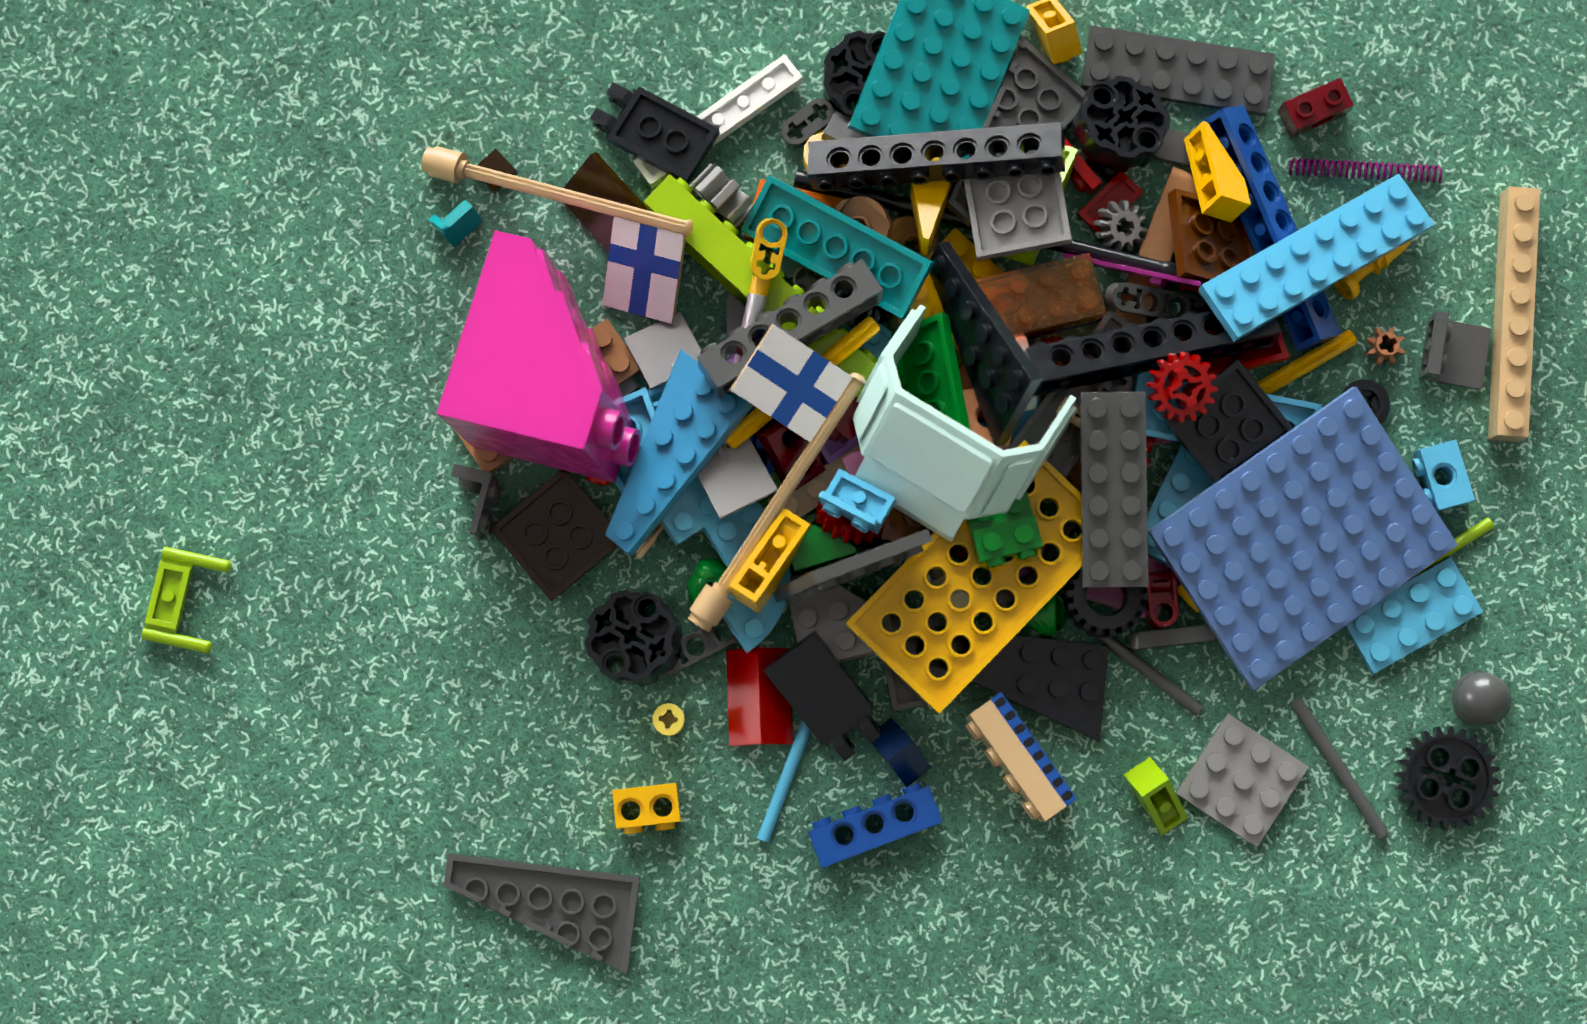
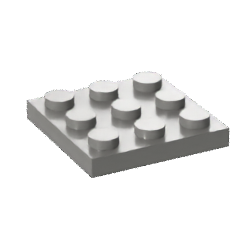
M1056 172L1053 175L1027 174L1018 178L999 176L988 180L964 179L978 261L1073 243L1060 172Z
M1226 714L1177 789L1176 794L1254 847H1258L1309 767L1232 715Z

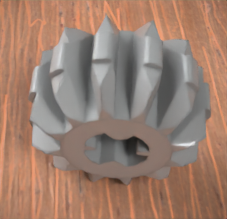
M1120 200L1118 204L1115 201H1110L1107 203V209L1100 208L1098 210L1102 220H1094L1093 222L1094 226H1100V231L1096 232L1094 237L1097 239L1103 238L1101 243L1103 247H1111V249L1119 251L1123 249L1125 252H1131L1133 244L1140 245L1143 243L1138 234L1148 231L1147 228L1140 227V223L1147 217L1145 215H1137L1139 206L1131 205L1129 207L1127 200ZM1119 222H1123V228L1119 229L1122 232L1117 231V225H1121Z

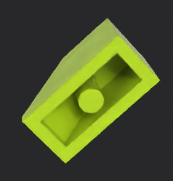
M1151 757L1123 774L1133 794L1161 835H1164L1188 819L1169 778Z

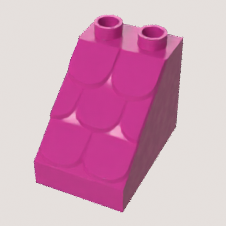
M495 231L436 414L475 449H483L500 455L615 483L620 466L631 467L634 464L639 452L641 435L638 429L632 428V422L619 385L611 369L604 361L595 332L587 327L567 278L560 270L555 268L546 251L538 248L531 238Z

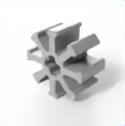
M712 163L690 184L693 189L692 194L696 199H705L716 210L715 214L722 223L727 220L735 228L749 215L753 207V200L739 189L740 185L734 179L729 180L724 171L718 166L714 167Z

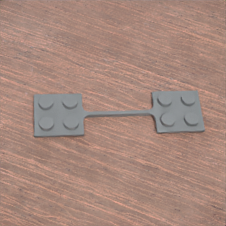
M681 312L675 314V320L672 324L659 321L624 338L651 390L667 383L680 349L697 362V356L702 351ZM750 438L736 449L721 446L697 475L720 519L762 500L778 490Z

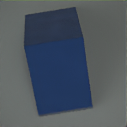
M890 718L880 726L881 731L879 732L881 736L871 742V744L903 784L908 787L929 770L931 766L912 739Z

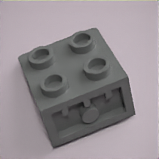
M1436 311L1428 318L1419 379L1476 390L1483 387L1491 329L1449 321L1450 313Z
M454 463L451 476L458 482V486L462 487L461 489L464 491L480 494L470 535L476 540L482 541L484 534L489 535L491 532L490 528H492L494 517L490 516L492 504H498L502 487L498 486V479L493 473Z

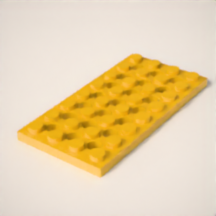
M1024 440L1017 448L1030 446V444ZM1047 460L1034 478V490L1028 494L1032 513L1036 517L1043 546L1051 544L1058 549L1059 556L1057 560L1053 562L1044 560L1040 549L1036 550L1037 556L1019 560L1016 555L1013 556L1011 561L1000 566L987 568L986 563L978 565L967 522L964 519L952 542L934 532L931 535L932 542L922 546L924 552L909 558L845 624L938 715L1082 567L1081 533L1078 538L1070 539L1063 532V526L1067 522H1075L1081 529V493ZM1050 499L1056 503L1057 513L1054 516L1049 517L1041 513L1040 503L1043 500ZM960 545L967 550L968 557L964 562L956 563L950 558L949 551L953 546ZM1024 567L1032 568L1037 576L1035 583L1031 585L1023 584L1018 576L1020 569ZM933 568L941 569L945 574V582L940 586L930 584L927 579L929 570ZM977 568L987 569L991 574L990 582L987 585H978L973 580L974 570ZM1007 590L1013 594L1014 604L1011 607L1003 608L998 605L996 595L999 591ZM916 591L921 594L923 598L921 607L911 609L905 604L904 598L908 592ZM955 591L965 592L969 598L968 605L964 608L954 607L950 601L951 594ZM985 613L990 616L992 626L989 630L980 631L975 627L974 617L977 614ZM888 614H894L900 619L901 626L895 632H888L882 626V619ZM932 614H941L946 619L945 629L939 632L933 631L928 625V618ZM963 636L969 641L970 648L967 653L957 654L953 651L951 642L955 637ZM918 637L923 641L924 649L920 654L913 655L906 650L905 643L908 638ZM935 659L944 661L947 665L946 675L934 677L929 671L931 661Z

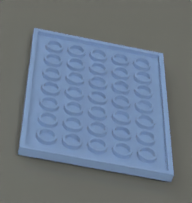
M1351 387L1148 530L1149 536L1248 687L1254 691L1458 545L1357 387Z

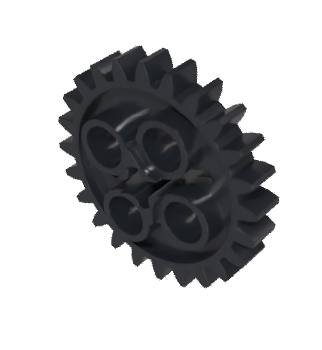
M1447 726L1444 735L1440 727H1434L1433 737L1427 730L1422 731V742L1417 738H1411L1410 741L1414 749L1402 748V752L1407 756V759L1396 761L1397 764L1404 768L1403 771L1394 773V776L1402 778L1403 783L1395 786V789L1404 790L1406 793L1399 801H1410L1411 803L1406 812L1413 813L1418 811L1416 820L1418 822H1422L1428 817V827L1435 828L1440 821L1441 830H1448L1450 822L1455 830H1460L1462 828V820L1466 825L1472 826L1474 825L1472 815L1483 819L1485 816L1481 808H1493V805L1487 800L1488 797L1499 796L1496 791L1491 789L1492 785L1501 783L1500 780L1492 778V773L1499 771L1500 767H1490L1489 762L1496 756L1495 754L1485 756L1484 751L1487 749L1488 744L1484 743L1477 746L1478 735L1476 734L1466 739V729L1464 728L1460 729L1455 735L1453 726ZM1434 749L1441 751L1444 757L1443 763L1439 767L1435 766L1430 759ZM1465 760H1469L1474 767V772L1470 777H1466L1461 771V764ZM1426 767L1437 773H1448L1450 771L1449 776L1451 778L1474 785V789H1468L1457 783L1446 784L1445 779L1422 773L1420 768ZM1425 779L1431 781L1434 787V791L1429 797L1423 795L1420 789L1421 783ZM1455 790H1459L1464 796V803L1459 808L1454 806L1451 801V795Z

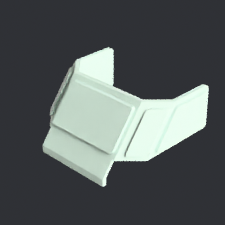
M920 304L916 311L914 309L910 311L880 355L856 401L859 405L852 419L861 454L865 458L855 477L896 497L897 502L894 508L952 542L964 519L969 520L1007 513L1015 499L1021 500L1068 427L1077 408L1073 406L1076 398L1070 395L1039 444L1002 450L902 389L896 365L919 331L926 307Z

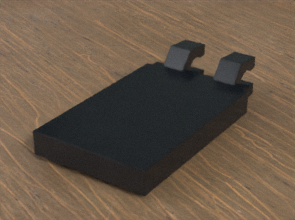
M612 82L606 92L609 96L608 99L623 109L616 119L614 116L596 108L590 117L591 121H593L592 125L607 134L606 138L609 143L670 174L676 179L681 177L689 184L719 136V128L641 87H638L632 93L628 89Z
M816 631L764 666V673L821 744L825 743L827 746L832 743L834 749L844 761L855 754V745L845 734L858 725L861 733L870 743L881 736L879 732L881 728L871 716L873 714L871 710L873 709V703Z

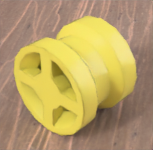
M671 703L659 706L654 711L652 717L655 729L666 736L678 734L685 724V715L677 705Z

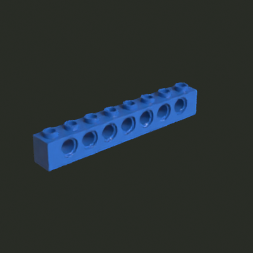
M1245 106L1222 108L1202 120L1209 123L1245 179L1251 205L1239 216L1255 254L1298 231ZM1324 291L1282 314L1297 351L1321 345L1342 334Z

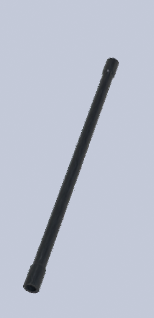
M797 170L793 187L843 199L856 196L869 197L881 203L885 209L914 216L912 202L909 198L868 188H835L827 192L813 190L807 172ZM945 208L940 223L972 230L971 226L968 227L952 211ZM1072 239L1073 243L1045 248L1061 253L1177 276L1176 263L1163 262Z

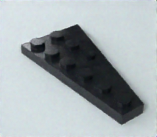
M949 241L938 242L930 258L934 262L930 271L931 278L943 310L946 314H949L954 339L994 445H1006L1039 386L1042 377Z
M929 625L930 629L936 632L945 629L944 626ZM1015 635L975 676L971 683L984 687L996 694L1002 692L1007 700L1058 722L1068 729L1075 730L1094 741L1100 742L1109 646ZM957 636L952 640L951 647L957 654H965L969 651L970 644L965 637ZM920 638L917 640L916 655L920 654L924 649V643ZM935 659L930 662L947 671V665L944 661Z

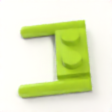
M164 546L141 638L170 646L209 653L212 649L210 641L176 634L179 630L193 573L192 568L193 566L227 573L231 570L232 564L229 560Z

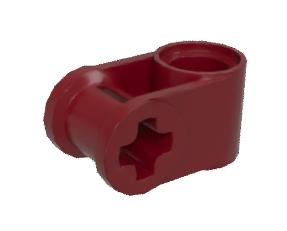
M1170 567L1168 571H1148V587L1144 588L1145 593H1147V601H1145L1144 605L1146 607L1145 618L1149 626L1156 630L1168 628L1178 617L1177 577ZM1162 606L1166 608L1169 612V620L1166 622L1159 621L1154 614L1155 607Z

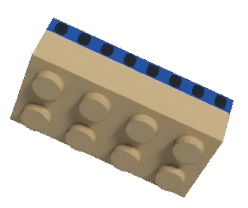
M1002 692L965 717L969 722L965 725L967 731L975 741L979 739L983 741L988 748L984 751L985 756L994 768L1000 765L1006 774L1002 778L1004 783L1013 794L1020 793L1025 801L1021 806L1031 820L1047 821L1077 799Z

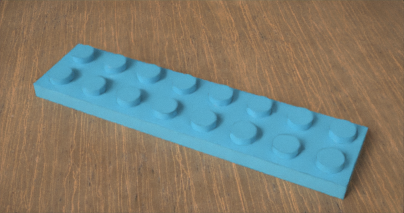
M1397 174L1202 284L1198 291L1233 342L1430 230L1435 224L1400 174Z

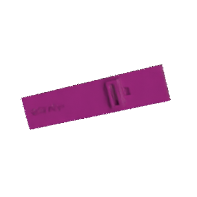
M1063 253V258L1070 262L1079 261L1084 265L1150 278L1151 284L1163 288L1166 287L1167 282L1198 289L1204 284L1196 280L1177 278V276Z

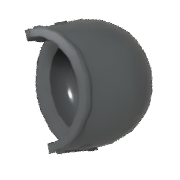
M1481 670L1463 675L1456 682L1452 693L1454 712L1463 721L1474 725H1489L1501 721L1509 712L1512 702L1511 692L1506 683L1500 677L1488 672H1482Z

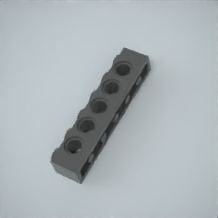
M863 259L855 264L849 262L843 265L837 271V274L828 280L822 278L816 281L806 293L800 296L795 294L785 300L783 306L773 312L769 310L762 313L756 318L755 323L746 328L739 327L733 330L728 335V339L719 344L712 343L706 346L700 352V355L697 356L698 367L718 398H721L731 392L730 388L758 347L753 342L758 338H763L772 324L805 346H808L883 301V288ZM848 290L851 292V295L847 298H840L836 295V292ZM812 306H821L824 311L820 314H812L808 309ZM785 322H793L797 327L787 331L781 328V325ZM731 354H738L742 357L738 363H729L726 361V358Z

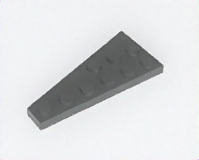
M448 854L443 886L628 974L640 877Z

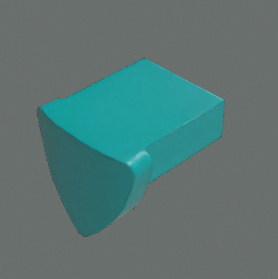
M464 200L443 220L433 214L428 219V222L452 246L456 247L483 220L473 206Z

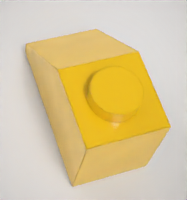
M1040 0L1025 6V8L1030 9L1029 19L1044 53L1053 65L1067 62L1073 57L1082 54L1075 21L1058 0Z

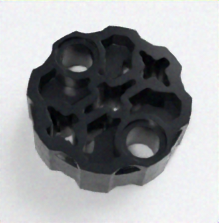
M860 30L845 35L843 41L836 47L829 50L823 67V93L825 99L832 104L836 111L852 117L854 111L849 110L846 104L851 100H859L865 85L862 79L870 73L877 56L872 49L875 46L881 45L885 32L864 33ZM851 52H854L856 61L852 59ZM845 57L844 66H841L840 69L837 70L836 73H834V64H838L839 61H841V59Z
M1116 76L1110 81H1098L1088 89L1073 119V135L1079 139L1082 146L1081 152L1091 162L1101 163L1107 166L1110 171L1127 172L1130 168L1136 166L1145 167L1154 159L1170 128V117L1161 104V96L1152 87L1143 86L1135 82L1132 77Z
M623 590L611 594L607 602L602 606L595 607L588 619L589 632L585 640L588 656L594 660L601 673L620 685L637 684L644 687L654 684L659 676L668 670H672L680 657V639L683 636L682 627L667 605L652 593ZM650 604H656L655 613L650 617H644V609ZM606 620L611 621L612 625L607 627L603 626L602 623ZM624 620L629 622L628 626L624 624ZM623 632H626L629 635L639 636V638L643 642H645V644L643 645L639 642L630 641L629 638H627L623 634ZM651 634L655 637L651 639L648 636ZM617 638L619 639V642L617 643L613 640ZM658 649L666 651L664 657L656 655ZM640 651L645 653V658L638 655ZM623 659V669L618 673H613L612 666L615 661Z

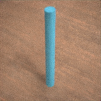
M803 720L757 836V839L767 843L770 841L811 734V730Z

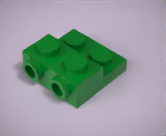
M1027 491L1020 501L1015 499L1007 513L966 519L978 565L986 563L987 568L1006 564L1005 558L1016 555L1019 560L1037 556L1036 550H1040L1043 547L1036 517L1032 513Z

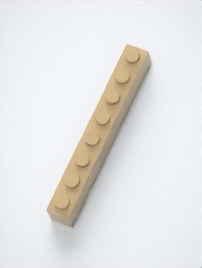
M1509 186L1500 194L1488 440L1521 442L1529 437L1540 189Z

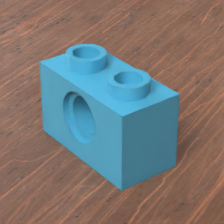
M1456 439L1423 448L1413 453L1415 459H1412L1414 474L1417 478L1421 477L1424 487L1423 491L1437 512L1465 505L1475 500ZM1436 470H1441L1446 474V485H1440L1436 482L1434 478Z

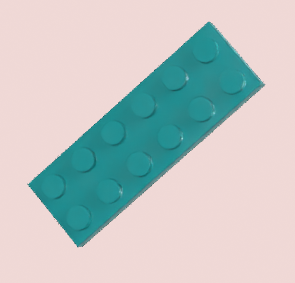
M769 175L741 229V232L755 238L757 226L762 220L774 218L782 221L788 232L783 255L828 279L836 275L843 265L849 262L855 264L863 259L883 288V301L877 304V306L901 319L907 317L934 265L933 261L772 175ZM769 224L764 228L763 236L765 240L774 242L779 238L780 229L776 224Z

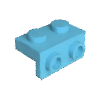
M841 469L837 471L826 492L821 491L818 496L823 506L822 509L827 514L835 518L843 516L851 520L850 524L859 531L868 533L870 530L876 534L879 533L897 502L896 497Z

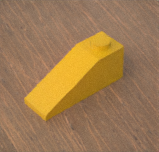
M1202 121L1184 139L1201 212L1211 217L1233 222L1251 205L1246 182L1209 123Z
M936 157L933 158L931 161H937L941 158ZM931 181L923 185L911 183L910 197L922 255H928L955 182Z
M783 508L730 583L729 587L732 597L759 614L777 589L811 524Z

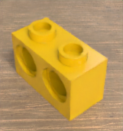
M677 783L612 790L616 829L623 828L624 835L643 833V826L655 825L656 831L675 829V822H681ZM661 798H667L672 803V811L665 817L658 816L654 810L656 801ZM628 802H636L640 807V815L632 821L627 820L622 813L624 805Z

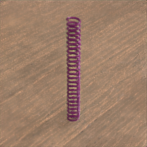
M1295 157L1289 162L1290 176L1292 175V167L1295 161L1296 176L1299 174L1300 162L1302 164V176L1305 175L1306 163H1308V176L1311 175V167L1314 162V176L1316 177L1320 162L1321 177H1323L1326 163V176H1330V167L1333 164L1332 176L1335 178L1337 164H1339V178H1341L1345 163L1346 179L1348 178L1351 164L1352 179L1355 177L1356 165L1358 166V179L1361 178L1362 165H1364L1363 177L1364 179L1367 178V170L1370 165V179L1372 180L1376 165L1377 180L1380 178L1381 166L1383 168V180L1386 179L1387 166L1389 167L1388 179L1392 178L1393 167L1395 166V175H1397L1401 166V177L1403 180L1405 179L1406 167L1408 169V182L1411 180L1412 167L1414 168V182L1417 181L1418 168H1420L1419 181H1423L1425 167L1427 183L1430 180L1431 168L1433 171L1432 182L1436 181L1437 168L1439 170L1438 182H1442L1441 167L1439 165L1434 167L1432 164L1429 167L1427 164L1422 167L1421 164L1409 166L1406 163L1403 166L1402 163L1398 165L1393 163L1391 165L1389 162L1386 164L1374 162L1372 164L1370 161L1366 164L1364 161L1353 163L1352 160L1348 163L1344 160L1341 163L1340 160L1335 162L1333 159L1329 162L1327 159L1323 162L1321 159H1318L1316 162L1314 158L1310 161L1308 158L1297 160Z

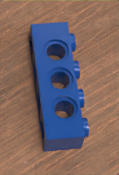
M919 782L903 788L904 795L892 799L890 794L872 800L874 807L862 811L860 805L843 811L844 818L832 822L829 816L812 823L814 829L808 831L821 868L942 823L930 787L922 788ZM900 803L910 805L913 810V815L907 822H901L895 816V808ZM872 814L878 815L883 821L882 829L875 834L868 832L864 825L865 819ZM840 826H847L853 832L852 841L847 845H841L835 840L834 833Z

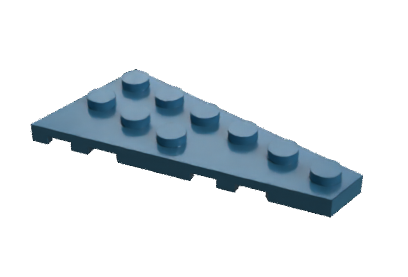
M681 349L605 534L630 556H633L753 407L751 403L732 391L718 398L700 371L698 362Z

